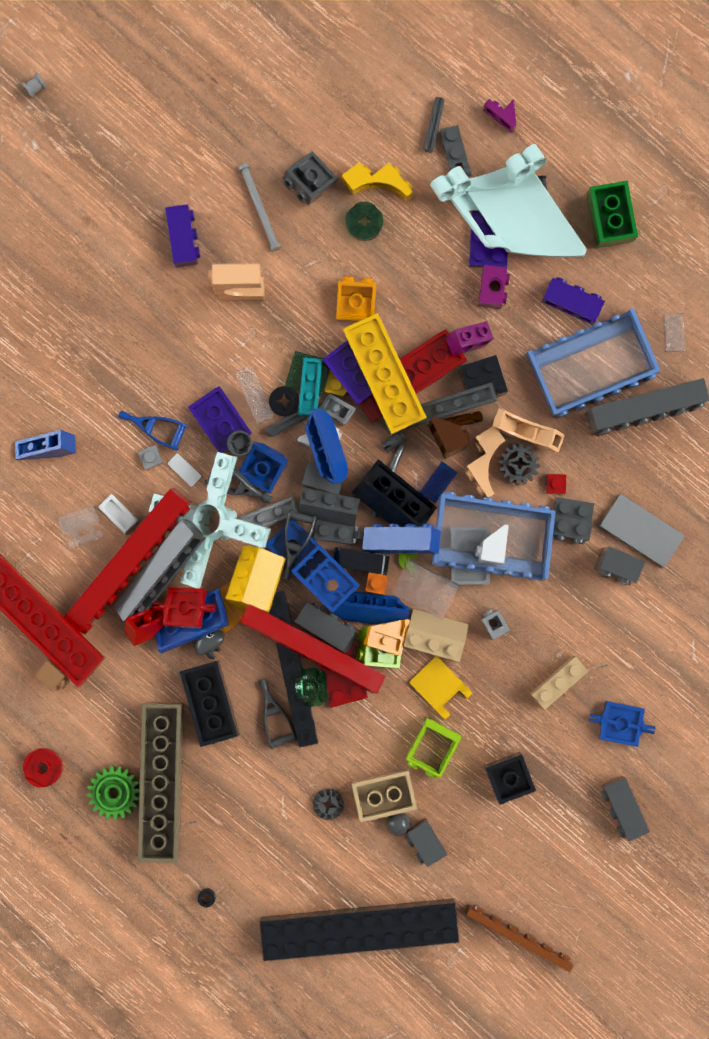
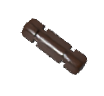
M481 411L473 412V414L468 413L456 416L455 418H446L445 421L463 426L472 424L474 421L475 423L481 422L483 416Z

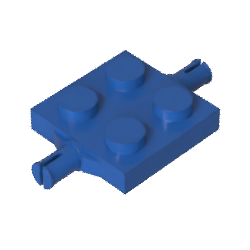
M606 701L604 712L601 716L591 713L589 717H593L589 718V722L600 723V740L638 747L639 739L643 732L655 733L653 731L655 726L644 724V708Z

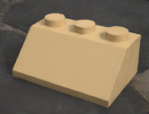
M413 609L404 647L460 662L469 624Z

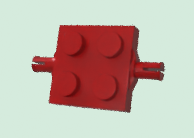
M168 587L164 603L154 602L153 610H163V625L165 627L201 628L204 612L215 613L216 605L205 604L207 590L204 588Z

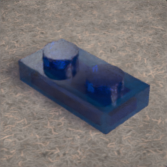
M441 461L419 493L436 504L439 496L443 494L458 472Z

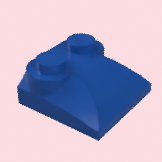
M254 442L239 472L251 484L271 494L287 466L288 459L268 445Z

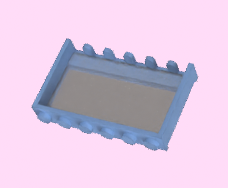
M634 308L630 309L627 313L615 315L610 320L602 323L598 322L588 329H581L571 336L562 337L552 344H545L535 351L530 350L526 353L551 416L557 415L558 418L568 415V410L573 408L576 411L585 408V403L593 401V404L604 400L603 396L607 394L611 396L622 392L621 389L626 386L628 389L639 385L638 382L643 379L646 382L657 378L656 374L661 371Z
M444 492V494L439 496L435 529L441 531L439 554H432L431 565L545 581L549 576L555 511L550 510L548 506L534 508L528 503L514 505L512 501L502 500L500 503L494 502L492 498L484 497L480 500L475 499L473 495H463V497L456 496V493ZM503 525H509L504 564L498 566L478 563V557L475 556L477 545H480L482 541Z

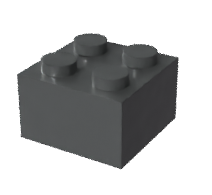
M608 546L602 549L594 569L599 571V575L606 578H617V583L626 586L637 583L645 561Z

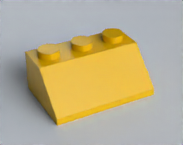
M243 545L225 599L237 608L245 609L247 605L251 604L269 613L286 559L258 547Z

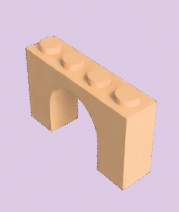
M212 264V270H209L208 274L209 282H211V287L219 300H265L264 277H261L260 264Z

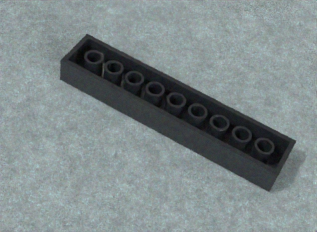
M454 898L263 916L260 919L263 961L459 943Z

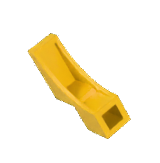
M358 162L342 175V182L353 195L368 188H385L399 194L405 201L412 198L413 187L407 180L404 181L401 178L399 169L390 163L371 176L370 169Z

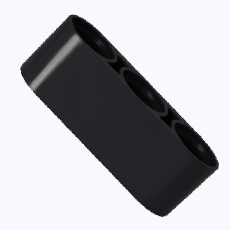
M335 547L333 559L345 569L387 575L390 557Z

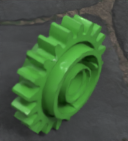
M114 765L110 766V771L104 767L102 768L103 774L99 771L96 772L98 779L94 777L90 779L94 785L87 786L88 789L92 790L87 796L93 797L89 804L96 805L93 811L100 809L99 816L106 813V819H109L112 814L115 820L118 819L119 814L122 818H125V811L131 814L133 812L131 806L135 808L138 806L134 800H139L140 796L136 795V793L140 792V788L135 786L140 781H133L135 774L129 776V769L122 772L121 765L117 771ZM112 787L118 790V797L111 796L110 789Z

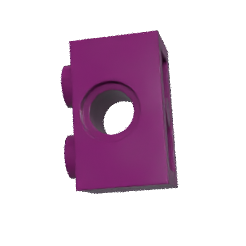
M484 265L478 306L501 309L502 304H506L507 293L504 292L505 285L508 286L510 274H506L507 268ZM493 283L497 284L499 286V290L492 291L489 285Z

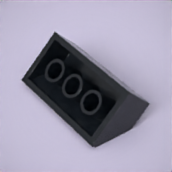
M379 459L351 492L389 524H397L400 527H405L406 524L422 527L423 524L428 522L437 508Z

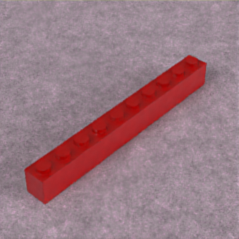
M175 488L168 490L64 616L82 635L83 633L86 635L93 626L91 624L95 619L99 620L105 613L103 609L107 604L110 606L117 599V592L119 590L123 591L128 586L129 582L127 580L132 575H137L141 570L140 565L144 560L147 562L154 554L152 550L156 546L162 545L166 539L164 537L168 531L172 532L178 524L176 521L181 516L185 517L190 511L189 506L192 502Z

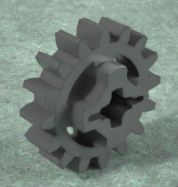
M520 443L517 448L515 444H512V450L507 447L505 449L507 454L501 453L500 456L503 460L498 461V464L503 467L499 469V472H505L502 477L506 478L508 476V483L515 480L516 485H519L520 481L523 484H527V478L532 481V474H538L535 468L540 467V464H536V461L540 458L534 457L536 451L530 452L529 445L523 448V443ZM516 452L514 459H508L512 453ZM524 454H527L531 461H528ZM518 460H520V462L525 466H522L520 469H518V465H515L513 463H516ZM508 468L514 471V475L508 471ZM525 469H531L526 476L522 477Z

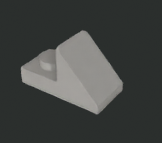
M330 393L319 407V409L326 411L342 426L346 425L356 410L355 407Z

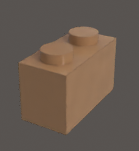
M51 660L46 661L34 675L51 691L64 689L71 681Z

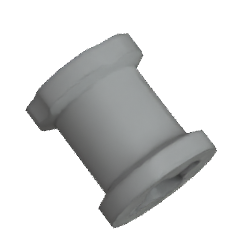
M38 73L27 83H22L32 98L36 92L42 88H47Z

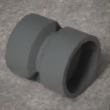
M234 431L227 439L228 449L234 455H245L252 448V439L244 431Z

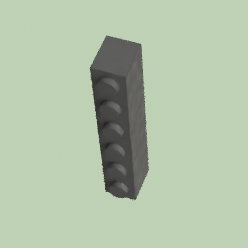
M181 520L175 526L174 530L112 606L123 622L126 621L127 617L149 609L206 539L194 523Z

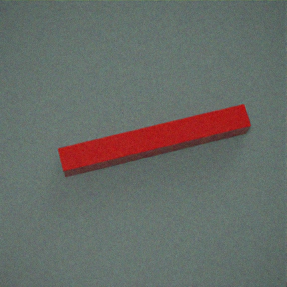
M251 604L246 606L241 619L238 621L241 625L370 693L378 694L386 677Z

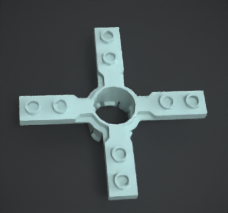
M217 452L207 486V500L201 502L198 506L190 505V511L185 517L181 516L177 520L194 523L206 538L186 562L180 583L200 588L215 540L233 538L258 547H266L270 533L269 528L237 519L235 510L224 506L237 457ZM154 493L149 512L163 498L162 495ZM217 509L220 515V524L217 530L212 533L208 527L209 518L212 512Z

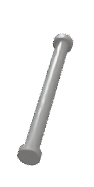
M248 163L240 165L238 167L239 172L243 174L271 245L270 250L272 252L279 250L281 244L277 242L249 172L250 166Z

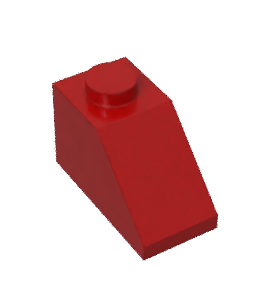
M152 607L126 618L124 634L133 646L151 640L164 626L163 610L155 611Z

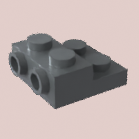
M312 151L287 169L283 179L284 185L297 193L298 200L302 203L305 202L309 206L326 189L332 186L338 177Z
M556 497L554 505V539L565 541L566 538L573 539V543L578 544L590 541L594 503Z

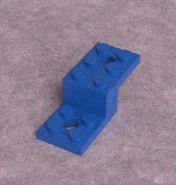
M291 519L288 526L287 542L294 539L298 542V545L303 546L309 534L294 519ZM284 526L266 543V546L274 554L284 557L286 559L285 565L287 566ZM312 537L291 568V572L332 613L360 586ZM289 550L291 556H294L297 553L295 551ZM336 580L338 582L337 590H328V581Z

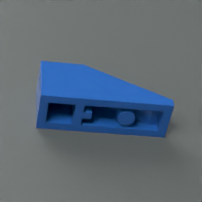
M63 430L15 441L16 460L54 458L76 453L75 435Z

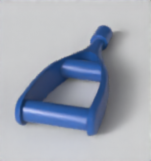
M124 411L119 413V418L132 421L154 441L173 450H178L184 430L187 428L186 424L165 417H134ZM156 420L178 424L171 445L151 435ZM147 421V424L144 428L143 422Z

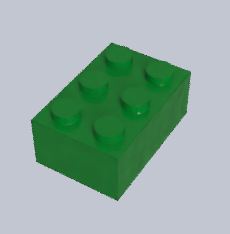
M628 180L590 187L587 191V199L596 247L601 248L634 242L638 237Z

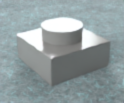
M156 445L138 452L145 470L163 464Z

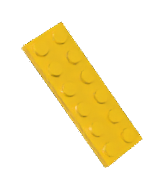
M376 313L344 328L343 332L391 435L427 419L379 314Z

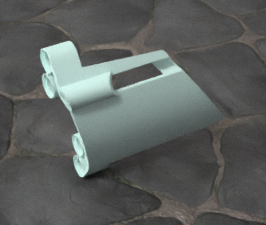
M536 144L527 147L522 154L517 153L511 156L506 161L507 167L469 179L462 167L457 166L450 170L446 176H439L430 184L441 202L451 200L487 248H504L509 253L544 257H584L587 251L585 245L535 174L546 163V158ZM479 210L495 235H484L469 211Z

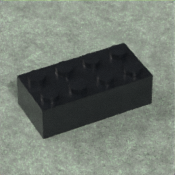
M220 661L180 671L200 747L238 737L240 733Z

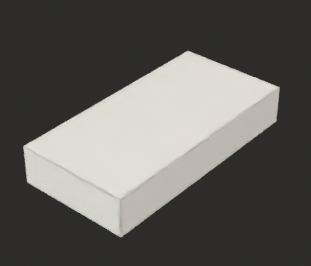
M113 494L98 507L124 534H127L139 522Z

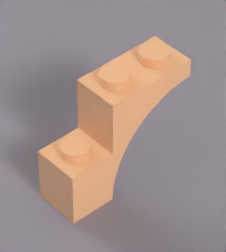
M498 408L492 427L513 439L530 442L540 449L559 453L565 436L556 429L533 423Z
M490 427L475 437L474 446L479 453L483 452L484 455L466 466L467 471L465 472L471 482L474 480L477 484L476 490L478 494L486 498L494 495L488 477L491 457L495 450L505 442L499 430L494 427Z

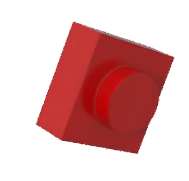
M547 474L546 494H566L567 475Z

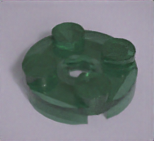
M359 202L349 209L346 214V228L350 236L357 240H371L376 238L382 230L383 215L373 203ZM363 217L370 221L366 226H362V223H359V220H362Z
M316 668L303 669L295 683L298 698L303 699L306 707H317L322 705L323 702H327L329 695L327 693V676L325 672L319 671Z

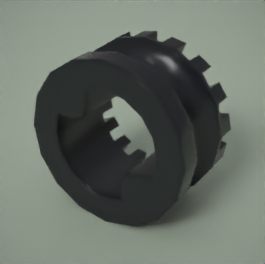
M210 888L200 891L197 899L200 906L206 908L212 906L216 899L215 892ZM205 893H209L212 896L208 903L204 902L201 898L204 897Z

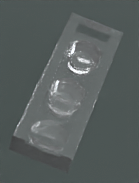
M252 364L235 371L257 425L275 418Z

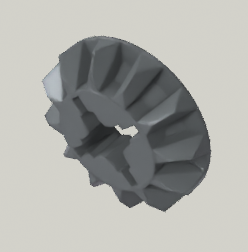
M334 789L319 791L313 800L315 813L324 820L335 819L340 816L344 808L341 794ZM330 796L331 803L337 807H330L328 812H326V806L320 802H327Z

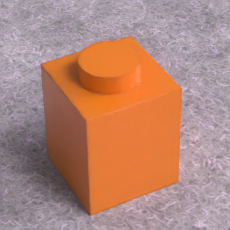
M369 572L365 592L384 595L388 576Z

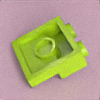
M362 626V630L358 632V641H361L360 649L356 651V660L366 666L400 668L401 656L363 645L368 626Z

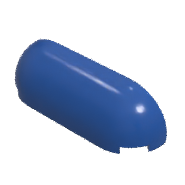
M313 409L309 412L310 416L308 424H305V430L319 474L322 478L325 477L330 481L331 484L340 483L347 477L348 465L335 424L326 411Z
M353 592L334 611V614L347 621L382 624L407 619L409 608L399 601L400 598L395 596Z

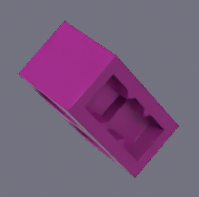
M485 321L455 329L446 338L452 356L486 347L494 337L488 322Z

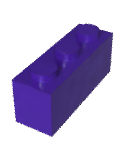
M188 204L166 207L175 267L197 265V258H201L199 247L195 246V240H198L196 228L192 226V221H195L194 211L190 210Z
M552 278L541 302L594 325L605 303L601 299L602 297L595 293H586L580 286L566 284L567 281L562 278Z

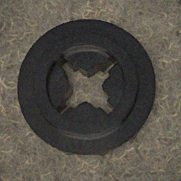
M285 386L276 388L269 397L271 410L283 417L294 414L299 406L298 393L292 388ZM284 394L286 399L290 401L286 404L285 409L283 403L279 402Z

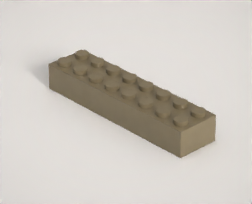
M145 702L142 704L138 862L177 863L180 859L184 703Z

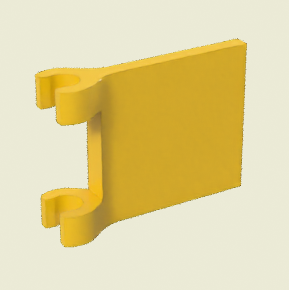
M437 656L409 682L444 720L450 716V713L443 706L458 691L467 699L473 694Z

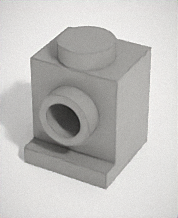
M490 609L483 613L484 618L481 621L492 640L510 631L499 610L494 612L493 609ZM493 619L497 621L495 627L490 625V621Z

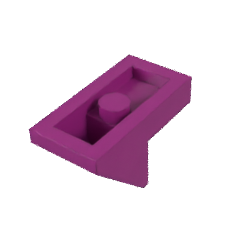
M488 99L484 104L483 111L509 132L513 133L516 127L514 99L504 110L500 103Z

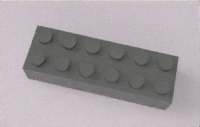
M702 378L592 407L586 412L591 435L597 433V436H602L611 432L612 429H616V431L627 429V427L631 426L630 424H634V427L646 424V422H649V419L655 422L664 419L668 414L674 417L683 414L687 409H689V412L700 410L709 401V394L705 380Z

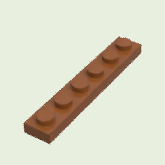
M468 904L465 910L468 917L562 969L571 972L574 965L568 955L562 952L560 954L555 953L550 945L544 942L541 945L536 942V938L528 933L523 935L518 932L519 929L514 925L508 924L507 926L501 923L502 919L496 915L491 914L489 916L484 913L485 910L477 905L472 907Z

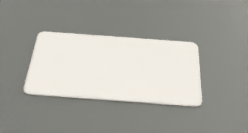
M178 453L168 462V465L191 487L202 477Z

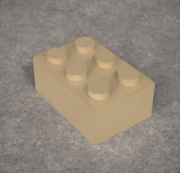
M408 768L351 781L360 823L417 809Z

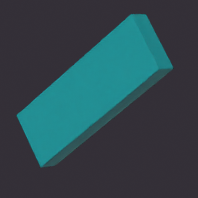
M303 357L298 415L310 416L309 412L311 410L318 409L322 359Z

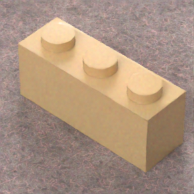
M572 656L536 687L530 695L543 709H547L589 671L576 656Z

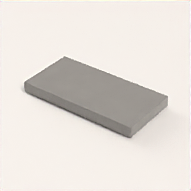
M619 494L599 527L662 568H665L685 535L622 494Z

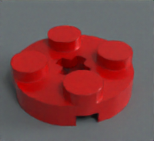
M39 748L29 753L24 760L23 771L26 776L25 778L28 783L35 787H48L60 778L63 771V761L55 751L48 748ZM45 763L48 770L42 773L39 772L40 768L38 765Z

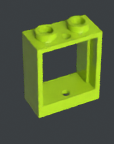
M427 717L406 756V760L409 761L408 765L417 770L419 767L426 770L425 774L435 779L436 776L441 778L462 736ZM428 727L453 740L438 769L413 757Z

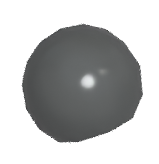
M399 813L389 816L386 826L392 835L402 836L410 827L411 822L407 814Z

